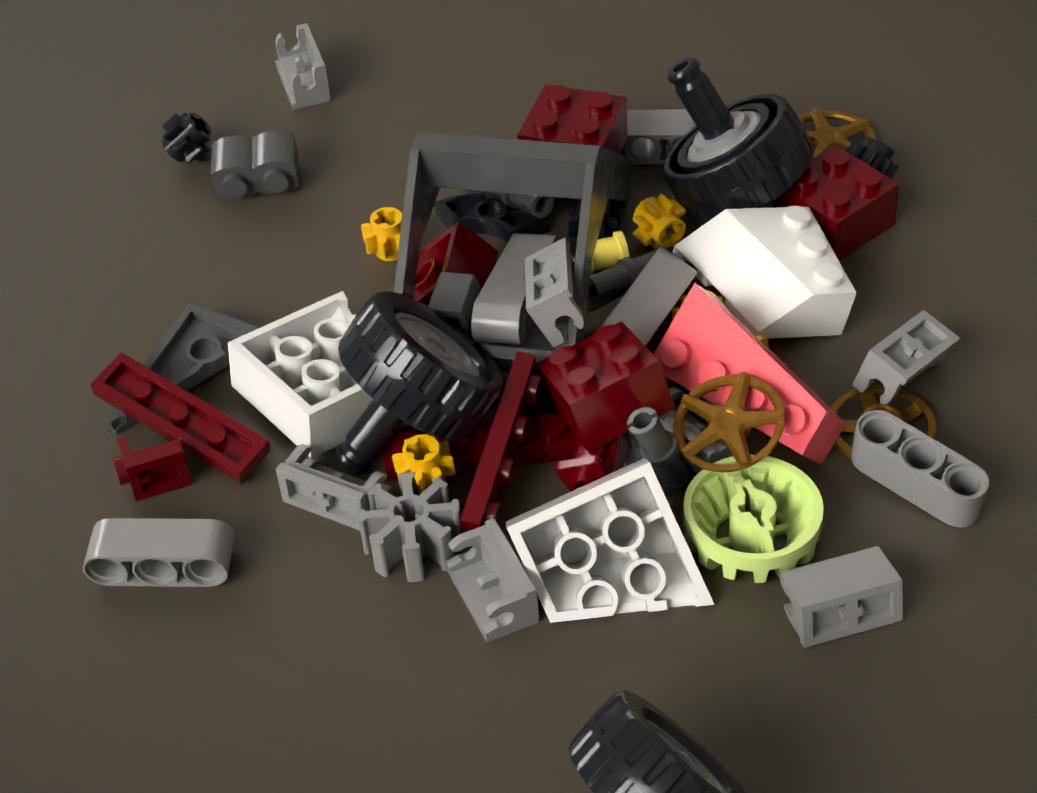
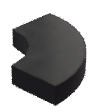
M485 194L453 196L436 201L434 204L436 216L447 229L459 221L475 234H489L499 237L507 243L514 233L544 234L549 232V220L546 217L537 218L522 208H511L499 199H486Z

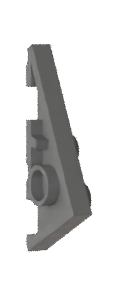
M188 302L143 365L188 391L230 365L229 341L261 327ZM112 407L103 419L107 431L114 434H119L138 422L115 407Z

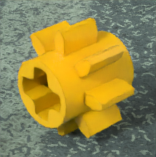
M660 194L658 198H646L635 209L632 220L639 227L633 232V235L644 246L650 245L654 250L660 246L664 248L672 247L681 240L685 233L686 224L680 217L684 215L686 209L676 200L668 199L664 194Z
M383 207L371 214V223L361 224L363 242H365L368 254L375 252L376 256L381 260L395 261L398 259L402 213L393 207Z
M420 434L405 439L402 448L403 453L392 455L397 476L401 473H415L419 495L433 483V478L438 477L445 481V476L456 474L454 458L451 456L448 441L445 440L438 443L429 434Z

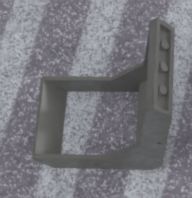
M416 132L409 154L394 292L414 299L420 243L440 187L582 199L573 273V299L583 313L584 326L582 329H579L574 325L573 319L571 317L568 318L565 346H572L584 339L594 250L608 200L628 201L630 193L629 157L595 145ZM478 343L500 369L504 378V387L517 351L536 355V363L548 358L554 352V350ZM536 364V374L541 375ZM542 382L538 402L552 403L545 384Z

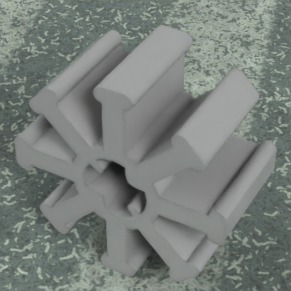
M401 473L398 475L401 496L396 498L383 490L381 484H375L367 491L370 511L359 509L358 522L364 553L369 555L372 552L374 568L377 573L383 577H388L390 575L389 571L404 558L407 581L420 582L425 579L422 557L427 556L441 565V570L447 571L446 561L455 556L448 543L454 537L462 534L460 505L458 499H453L450 502L448 485L438 477L433 478V483L418 496L415 473Z

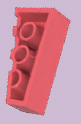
M693 284L653 354L659 360L664 376L690 391L710 379L724 375H739L741 372H747L751 377L764 381L779 395L785 411V426L779 442L822 465L846 422L808 385L800 380L775 353L770 351L743 322L738 320L716 296L698 284ZM734 385L714 389L704 394L702 398L714 405L722 406L726 403ZM749 387L744 404L745 410H775L767 396ZM767 424L754 428L772 437L776 425Z

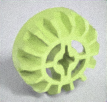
M734 456L716 461L713 464L727 465L737 462ZM766 456L751 467L734 472H713L703 469L692 479L685 492L683 504L685 541L689 549L698 554L699 562L704 567L714 570L722 564L723 576L727 579L735 581L739 571L753 572L754 583L766 582L769 570H774L780 578V572L794 569L796 564L800 566L809 563L814 557L816 543L821 540L824 512L822 496L815 483L802 470L788 462ZM729 518L728 537L717 539L716 532L719 526ZM786 534L787 542L784 548L775 551L773 546L774 536Z

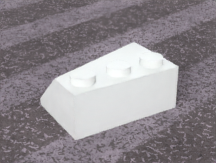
M809 207L725 209L674 245L672 252L682 261L689 260L698 269L696 277L705 287L713 285L726 298L724 305L738 320L743 322L755 336L760 335L771 339L842 335L856 291Z
M343 291L228 342L231 386L297 446L305 444L312 447L308 455L311 459L343 444L346 440V435L373 399L350 376L338 354L339 341L356 316L351 314L348 308V299Z
M645 458L506 521V528L527 574L537 590V595L550 623L607 617L614 614L638 611L668 610L667 608L692 605L696 607L715 605L650 462Z

